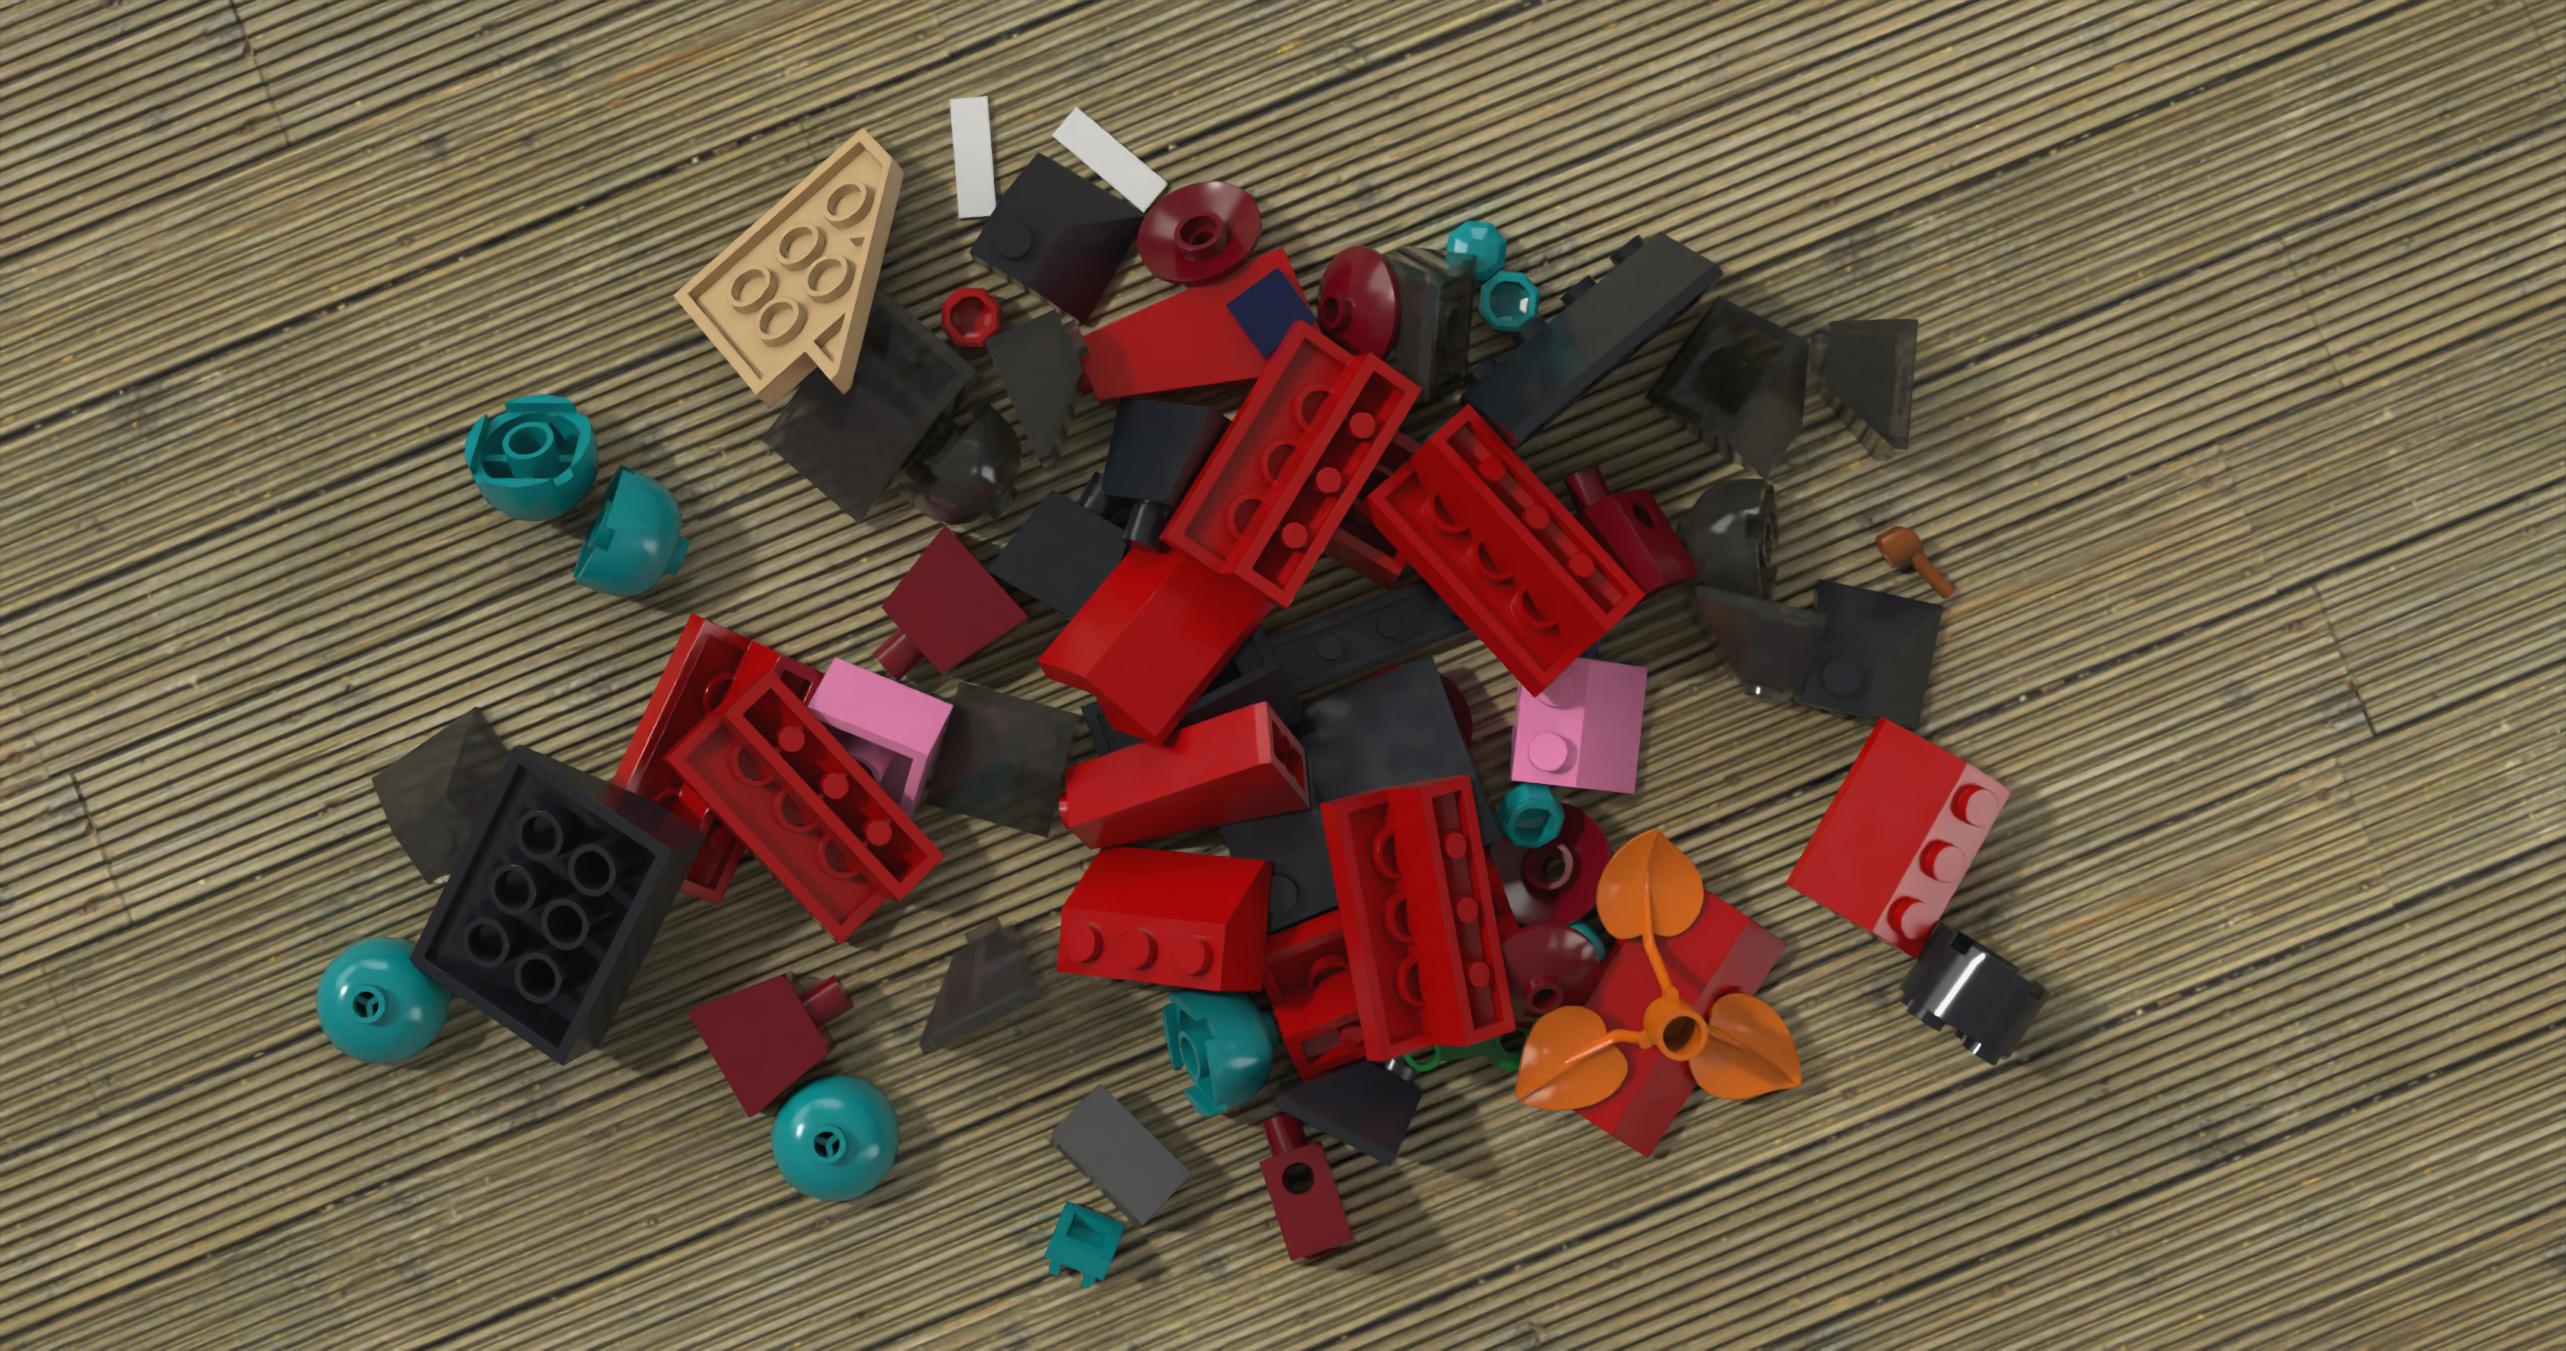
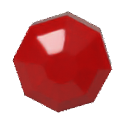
M958 288L942 303L941 329L959 349L984 350L1002 334L1003 309L984 288Z

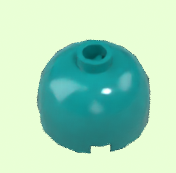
M545 394L517 397L504 403L507 410L506 413L497 416L491 422H489L487 414H485L475 423L466 438L465 460L486 502L512 519L534 522L553 519L567 513L587 497L598 474L597 440L587 415L579 414L575 404L564 397Z
M620 465L600 502L605 504L596 522L591 521L577 559L573 577L576 578L575 583L601 593L617 597L638 596L652 589L664 572L673 575L677 574L687 553L689 540L679 536L682 513L677 499L665 485L648 475Z
M379 936L353 943L329 963L318 983L315 1007L321 1029L336 1049L361 1062L386 1065L418 1055L434 1040L436 1034L441 1032L448 1019L451 993L448 988L419 970L409 960L416 943L405 938ZM369 993H372L375 996L370 999ZM379 1003L378 1010L376 1012L375 1005Z
M1187 988L1170 994L1167 998L1173 1003L1165 1005L1162 1013L1164 1035L1174 1070L1182 1069L1185 1065L1194 1086L1183 1089L1189 1102L1199 1114L1209 1118L1232 1110L1253 1098L1267 1083L1273 1064L1272 1049L1279 1045L1277 1027L1268 1011L1260 1012L1250 997L1241 991H1212Z
M842 1073L818 1075L794 1088L777 1109L771 1130L773 1159L784 1179L803 1195L826 1202L853 1200L875 1188L893 1167L899 1146L898 1132L900 1130L898 1115L887 1095L867 1079ZM832 1132L834 1135L827 1138L821 1136L820 1133ZM839 1139V1150L835 1153L833 1143ZM820 1144L825 1145L826 1151L822 1148Z

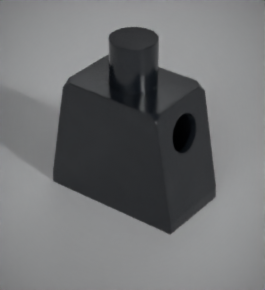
M1130 398L1120 399L1101 489L1104 497L1131 512L1122 537V541L1125 544L1145 552H1159L1162 540L1159 539L1231 424L1232 421L1215 409L1206 406Z
M1097 471L1094 472L1077 503L1052 490L995 558L988 572L1073 619L1127 555L1130 548L1129 545L1122 541L1125 530L1110 522L1119 505L1104 497L1101 489L1104 475Z

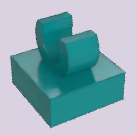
M1066 1201L1044 1255L1045 1258L1050 1259V1274L1057 1276L1062 1265L1084 1273L1081 1286L1087 1289L1094 1284L1096 1278L1104 1281L1126 1224Z

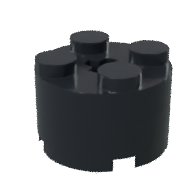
M1940 922L1899 986L1904 992L1900 1001L1908 1006L1907 1011L1939 1032L1945 1023L1957 1029L1954 1035L1963 1041L1962 1046L1994 1066L2001 1056L2007 1058L2011 1056L2052 992L2037 980H2034L2032 983L2017 974L2020 970L2018 967L1964 933L1958 931L1956 934L1943 922Z

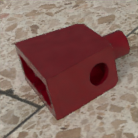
M1599 466L1586 468L1564 480L1577 511L1573 515L1574 518L1646 594L1632 609L1700 575L1696 565L1651 492L1645 488L1611 495Z
M945 526L883 603L881 608L900 629L877 648L873 655L897 681L902 679L925 657L941 674L947 675L1024 627L1032 618L997 579L988 572V569L950 528Z
M789 971L697 1006L687 1013L750 1118L769 1106L837 1048L825 1024L854 1008V1003L836 974L805 991L794 972Z
M1288 1113L1262 1122L1261 1124L1272 1157L1260 1161L1259 1164L1290 1260L1298 1265L1356 1245L1357 1242L1322 1142L1318 1141L1309 1144L1301 1120ZM1298 1169H1308L1313 1186L1306 1193L1294 1194L1289 1181L1290 1175Z

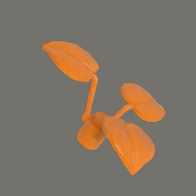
M1648 830L1624 844L1613 855L1601 875L1597 887L1596 904L1599 918L1609 934L1618 939H1630L1642 935L1643 946L1662 989V997L1656 999L1648 1006L1643 1019L1644 1030L1641 1032L1615 1029L1606 1034V1027L1601 1017L1593 1010L1582 1006H1563L1545 1013L1531 1027L1523 1044L1515 1086V1095L1520 1103L1543 1110H1570L1590 1106L1609 1097L1620 1087L1628 1070L1625 1056L1614 1045L1618 1042L1638 1044L1642 1049H1648L1655 1044L1666 1057L1672 1060H1688L1689 1068L1697 1084L1707 1093L1722 1099H1747L1774 1090L1796 1088L1801 1085V1067L1795 1043L1783 1020L1765 1001L1744 993L1727 994L1715 1002L1710 1011L1708 1023H1706L1686 1000L1679 997L1678 990L1674 987L1657 948L1654 934L1666 937L1675 936L1689 928L1700 914L1704 890L1700 874L1693 862L1673 845L1661 831Z

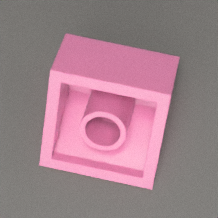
M835 657L807 708L902 811L912 819L940 751L954 705Z
M1577 658L1535 698L1518 681L1507 780L1634 794L1648 668Z

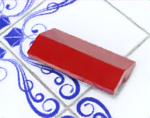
M1294 321L1159 539L1209 573L1280 608L1288 609L1419 396L1422 388L1371 352L1353 356L1305 321Z
M1469 403L1433 434L1403 465L1357 506L1534 698L1543 692L1586 649L1617 624L1646 595Z
M1163 541L1158 553H1150L1132 548L1037 661L1047 678L1094 694L1113 729L1161 746L1274 607V604L1209 573Z
M691 613L611 783L655 801L707 835L679 891L719 905L746 847L661 758L708 713L768 669H772L806 707L809 705L825 674L746 636Z
M772 669L765 671L708 713L661 758L836 943L842 944L886 899L900 902L945 858L941 851Z
M1470 774L1372 789L1321 803V815L1367 1061L1384 1062L1432 1045L1467 1047L1515 1031L1516 1026Z
M1487 851L1484 853L1500 939L1506 934L1519 929L1491 854ZM1339 909L1267 936L1262 983L1271 1000L1283 1040L1301 1080L1366 1056Z
M1703 888L1704 897L1700 914L1689 928L1675 936L1654 935L1657 948L1671 981L1678 990L1679 997L1686 1000L1704 1021L1708 1023L1710 1011L1719 998L1727 994L1736 993L1755 995L1787 946V943ZM1642 935L1630 939L1617 938L1600 964L1599 977L1592 993L1580 1005L1593 1010L1601 1017L1606 1027V1034L1615 1029L1643 1031V1019L1648 1006L1656 999L1662 997V989L1643 946ZM1618 1042L1614 1045L1623 1053L1628 1065L1627 1075L1620 1087L1612 1095L1598 1103L1572 1110L1649 1158L1697 1082L1691 1073L1688 1060H1672L1666 1057L1655 1044L1648 1049H1642L1638 1044Z

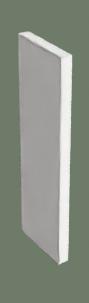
M988 96L950 99L959 219L990 217L996 207Z
M1077 107L1052 135L1053 138L1143 213L1146 212L1168 186L1165 180Z

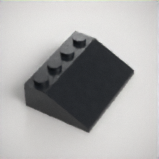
M1662 232L1656 234L1647 243L1638 234L1609 258L1616 268L1596 283L1589 274L1560 298L1567 308L1553 320L1547 323L1539 315L1515 334L1511 340L1518 348L1498 364L1490 355L1465 375L1462 380L1468 389L1461 394L1458 401L1463 407L1469 403L1515 453L1698 303L1724 275L1717 264Z
M1432 654L1301 707L1306 718L1287 728L1305 749L1310 809L1221 825L1231 857L1273 861L1267 933L1338 905L1321 815V803L1372 789L1470 774L1482 845L1485 846L1498 841L1504 835L1498 813Z
M523 745L514 746L409 960L419 970L564 1066L600 1046L707 835L655 801Z

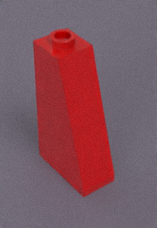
M1282 246L1240 265L1231 273L1217 280L1193 286L1073 340L1072 343L1078 357L1067 361L1082 396L1095 392L1100 405L1105 406L1119 404L1121 398L1149 400L1255 385L1294 321L1303 320L1320 333L1322 332Z
M1267 702L1252 704L1171 732L1161 746L1144 741L1066 768V792L1061 793L1059 797L1060 815L1065 828L1068 831L1071 830L1090 850L1310 809L1305 749Z

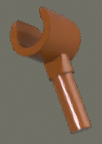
M1894 526L1875 538L1879 552L1891 568L1909 559L1913 568L1942 599L1947 598L1953 593L1955 588L1928 560L1929 558L1923 552L1922 542L1913 530L1902 526Z

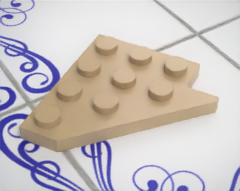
M863 127L673 295L751 390L769 409L789 391L793 390L816 367H819L843 395L852 386L904 177V171Z

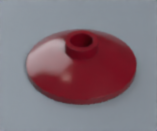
M1216 181L1190 184L1162 198L1147 213L1138 232V251L1146 268L1163 281L1177 285H1197L1211 282L1237 269L1253 253L1261 237L1262 217L1252 196L1238 186Z
M1363 246L1349 247L1332 259L1323 274L1317 295L1316 321L1323 335L1353 356L1371 352L1385 362L1394 347L1400 326L1401 300L1398 283L1390 264L1378 251Z
M1561 803L1565 818L1559 836L1537 849L1514 846L1505 833L1502 839L1491 844L1489 852L1516 921L1524 925L1554 923L1568 926L1587 916L1597 906V887L1606 865L1612 858L1611 848L1599 824L1591 816L1575 806ZM1562 859L1565 863L1564 874L1557 880H1549L1547 877L1548 865L1554 860Z
M1543 923L1522 927L1500 938L1516 1028H1531L1545 1013L1551 1012L1556 1008L1580 1006L1592 993L1599 977V959L1591 941L1580 931L1561 924Z

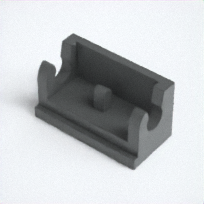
M1101 1084L1090 1092L1046 1137L1136 1227L1144 1225L1192 1174Z

